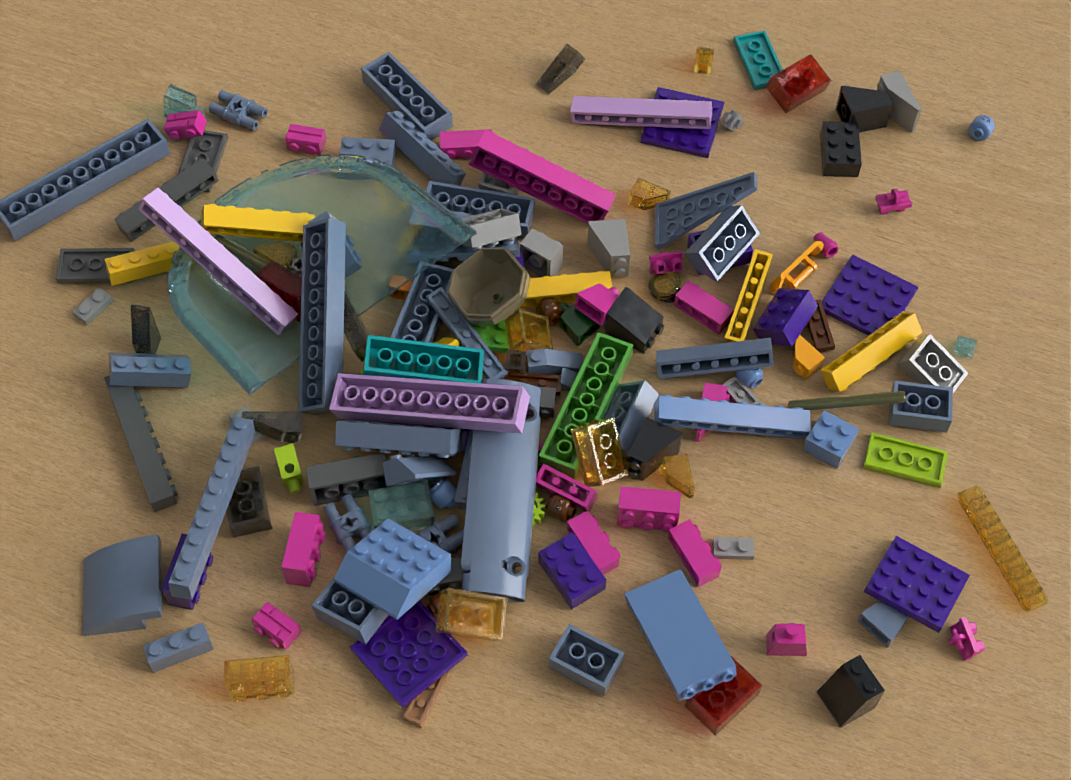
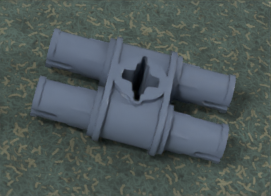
M224 90L219 92L218 98L220 101L228 103V105L224 107L212 102L209 106V112L220 116L224 121H229L238 127L244 126L254 131L257 130L259 122L248 116L252 113L265 118L268 113L266 107L256 104L254 100H249L241 97L240 94H231Z
M347 494L341 499L348 512L347 514L340 516L334 503H329L323 507L330 521L329 528L333 530L337 543L343 546L346 553L356 545L353 540L354 538L361 536L363 539L372 532V525L368 523L364 510L358 507L351 494Z
M453 513L439 523L433 522V525L421 532L418 531L417 535L438 546L433 542L434 539L439 542V548L448 553H454L455 548L463 544L464 529L449 538L445 537L447 531L460 524Z

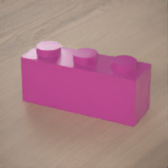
M485 130L439 132L440 150L447 154L450 159L472 158Z
M688 281L675 295L674 306L718 335L731 321L734 310L728 304H724L716 299L714 295L702 290L697 284Z
M545 464L542 465L536 476L537 487L552 495L557 493L570 499L575 504L574 506L585 512H590L598 497L596 490Z
M586 511L567 521L568 533H574L603 575L619 567L620 554L615 547L612 548L607 533L601 531L599 522L594 515L591 516L589 511Z
M689 519L669 529L667 538L696 585L700 587L719 577L721 563L717 557H713L708 542L703 541L697 525H693Z

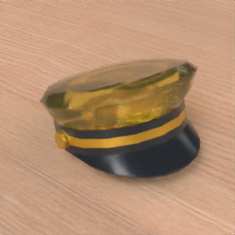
M665 271L664 274L656 273L648 282V288L652 296L657 300L668 303L674 302L675 295L681 290V278L676 273Z

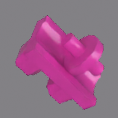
M895 188L891 190V193L880 194L875 197L881 215L888 214L889 211L893 210L898 212L905 211L906 208L912 207V201L909 199L907 190L898 191Z
M681 251L671 253L660 252L659 254L649 255L650 274L682 271Z
M964 617L960 618L956 624L950 626L953 637L948 640L950 646H957L964 661L970 660L985 650L983 641L975 640L974 634L977 633L975 622H968L967 618Z

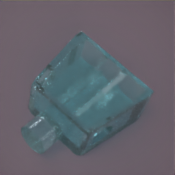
M173 84L169 85L163 96L164 117L172 113L200 110L204 115L205 108L197 105L196 95Z

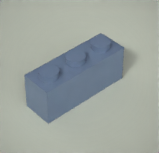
M203 622L143 645L153 673L214 650Z

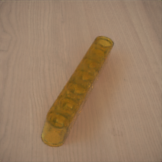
M974 486L959 492L958 500L1022 608L1029 612L1046 605L1048 601L1044 590L979 486Z

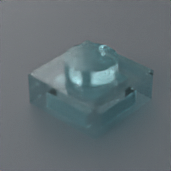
M959 335L953 354L972 359L977 340Z

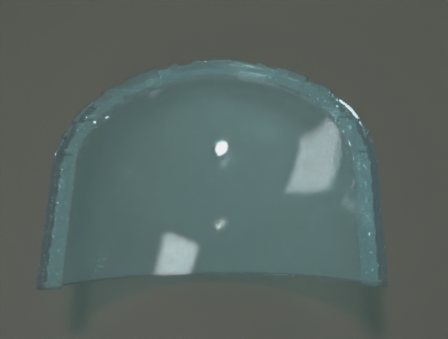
M330 154L318 155L317 159L307 160V158H302L280 164V168L270 172L267 169L261 172V176L253 180L251 177L215 201L217 206L252 207L257 210L271 209L279 212L290 211L291 213L306 212L315 215V218L328 211L338 221L345 222L347 227L346 234L352 238L355 244L353 248L360 254L362 258L360 262L363 268L345 278L344 326L477 234L472 227L401 171L389 164H382L380 160L374 159L372 161L366 159L365 156L340 154L339 157H331ZM222 235L290 273L293 272L289 268L293 264V259L300 258L303 254V242ZM180 247L172 257L171 262L173 265L168 272L167 286L170 304L186 329L248 395L300 359L302 291L236 256L242 264L249 268L298 313L293 324L278 336Z

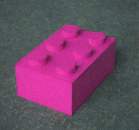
M620 486L617 526L623 528L638 527L643 530L658 529L663 532H669V529L678 525L681 492Z
M295 512L281 566L286 584L311 587L312 580L315 581L317 568L315 566L316 562L320 561L321 550L319 549L321 543L324 544L326 536L319 515Z

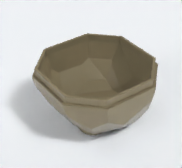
M481 248L453 270L448 296L470 323L480 327L495 325L514 314L526 300L530 283L529 273L508 249Z

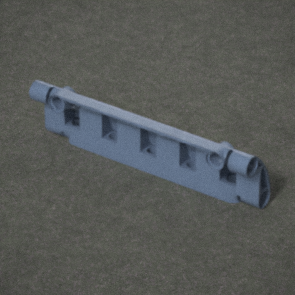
M483 379L481 384L524 387L530 396L526 417L530 414H534L531 419L525 418L522 434L473 430L461 569L465 573L463 574L462 594L467 596L505 597L506 600L511 602H524L526 578L529 575L541 422L539 416L541 389L530 384L512 380ZM504 563H507V571L503 568ZM521 566V572L515 574V568Z

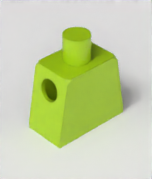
M294 444L274 448L284 487H289L290 494L300 493L302 491L300 483H303V478Z

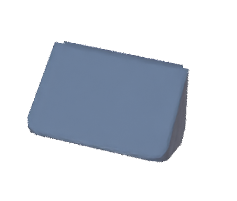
M562 368L561 390L570 391L578 375L577 372Z

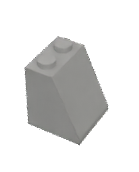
M625 219L589 221L587 243L605 271H610L611 277L621 278L628 276L630 250Z

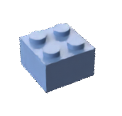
M824 410L806 438L803 451L838 468L855 441L859 428Z

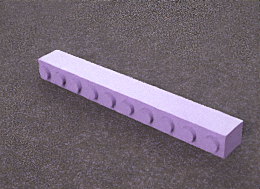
M156 188L142 199L138 210L278 336L293 324L298 313L283 301L278 294L272 291L265 282L261 281L249 268L242 264L236 256L232 255L223 244L219 243L207 230L201 227L194 218H191L179 205L170 199L166 193Z

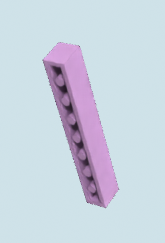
M573 96L570 113L572 123L710 129L712 101Z

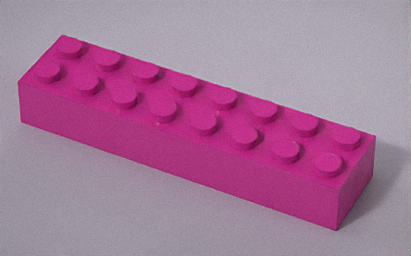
M487 130L484 131L469 163L470 166L587 224L589 221L604 220L616 194Z

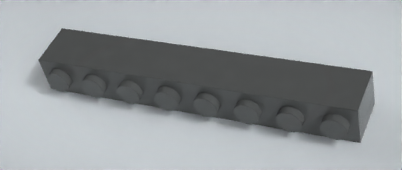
M109 376L104 377L154 513L177 504L175 496H178L174 484L170 486L169 480L172 477L169 469H164L163 467L166 461L162 452L158 453L157 448H160L157 438H152L151 433L154 430L151 422H146L145 420L148 414L145 406H140L139 404L142 401L139 390L134 391L133 387L135 386L109 385Z

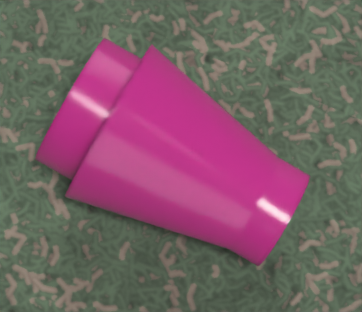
M822 232L814 236L815 242L822 241L824 244L821 251L823 256L831 258L837 254L839 248L835 241L825 236Z

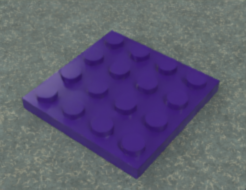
M658 87L654 99L712 101L710 129L644 127L641 143L709 158L723 111L724 101Z
M852 254L822 300L825 314L869 336L906 310L916 294L918 286Z
M896 536L864 592L939 633L970 575Z
M420 601L414 604L398 620L388 616L366 644L356 641L350 646L351 651L402 708L468 656L467 651Z

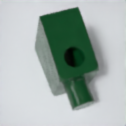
M563 302L559 305L563 311V314L560 316V327L576 346H580L601 326L574 308L575 304L569 307Z

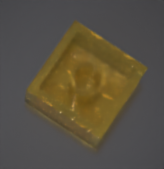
M518 309L505 319L510 352L526 356V351L554 350L548 317Z

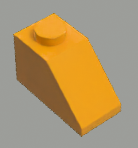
M799 335L793 344V368L798 375L803 376L807 380L822 368L825 357Z

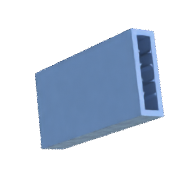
M681 569L624 593L627 606L678 701L690 699L701 691L710 690L715 685L721 682H728L737 676L736 665Z

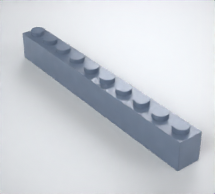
M234 417L168 582L173 597L192 600L255 437L254 423L251 419Z

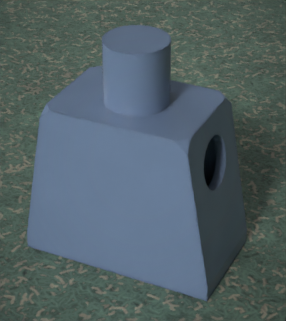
M878 601L861 613L858 622L888 648L904 626L908 616Z

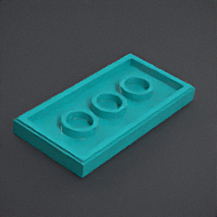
M765 30L733 37L734 45L754 91L787 84L785 73Z

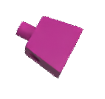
M596 284L577 293L574 308L598 325L603 326L606 322V313L619 297V291L616 287L608 289L602 284Z
M795 623L774 624L766 634L767 655L807 656L805 625Z

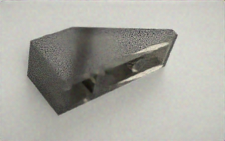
M566 44L537 81L536 85L547 94H550L577 71L585 58L576 49Z
M132 304V344L135 352L156 354L161 336L151 308Z
M242 412L241 418L253 420L256 432L280 442L295 443L301 440L303 434L301 412Z

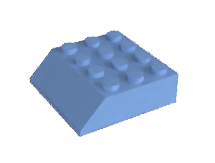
M388 518L346 553L334 577V582L398 620L451 572V554Z

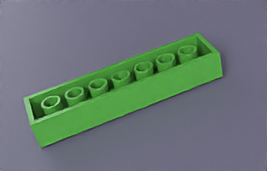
M599 332L597 333L539 454L538 467H542L545 464L576 479L632 358L633 344Z

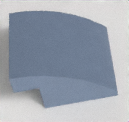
M158 535L144 536L115 543L92 553L84 559L83 636L146 629V619L162 617L161 540Z

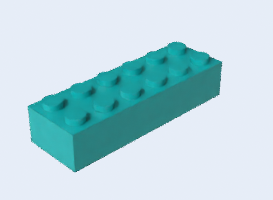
M368 335L363 375L481 384L484 350Z

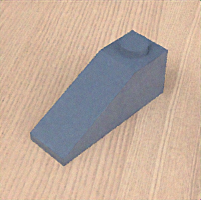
M552 349L526 351L528 373L561 375L562 368L579 372L583 364L582 353Z

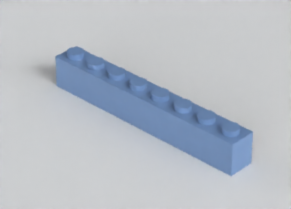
M671 395L658 396L654 402V421L671 427L805 439L811 432L810 410H803L800 407L790 409L780 405L769 407L765 404L749 405L746 402L729 403L727 400L710 401L707 398L697 400L687 396L676 398Z

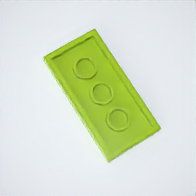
M871 432L863 468L941 488L948 451Z

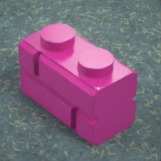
M200 110L172 113L167 116L164 131L173 140L203 136L207 121Z
M290 124L285 137L287 149L293 152H307L310 155L322 154L323 146L326 142L325 129Z
M266 602L252 618L253 630L260 636L266 635L269 637V642L276 648L281 646L286 650L301 633L298 623L269 602Z

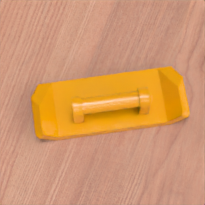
M822 241L814 242L771 283V294H776L778 289L782 288L784 281L791 289H797L799 284L818 268L816 263L807 255H818L824 246ZM802 261L806 268L793 279L788 273Z

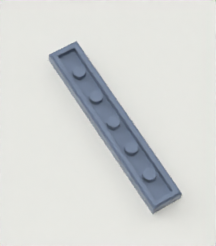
M440 287L426 296V300L462 347L484 350L482 371L487 379H502L507 375L505 368L450 299L445 290Z

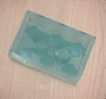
M428 481L368 491L374 529L388 518L410 531L428 528L435 522Z

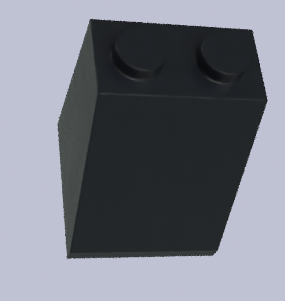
M841 86L836 111L841 122H858L860 133L885 128L890 119L893 100L889 98L887 91Z
M625 287L606 313L605 334L633 344L634 349L644 354L648 348L651 349L656 335L662 333L664 317L631 289Z
M646 417L627 453L625 473L633 479H640L642 481L678 455L683 432Z
M858 655L842 664L819 688L817 694L841 728L875 709L885 690L861 655Z

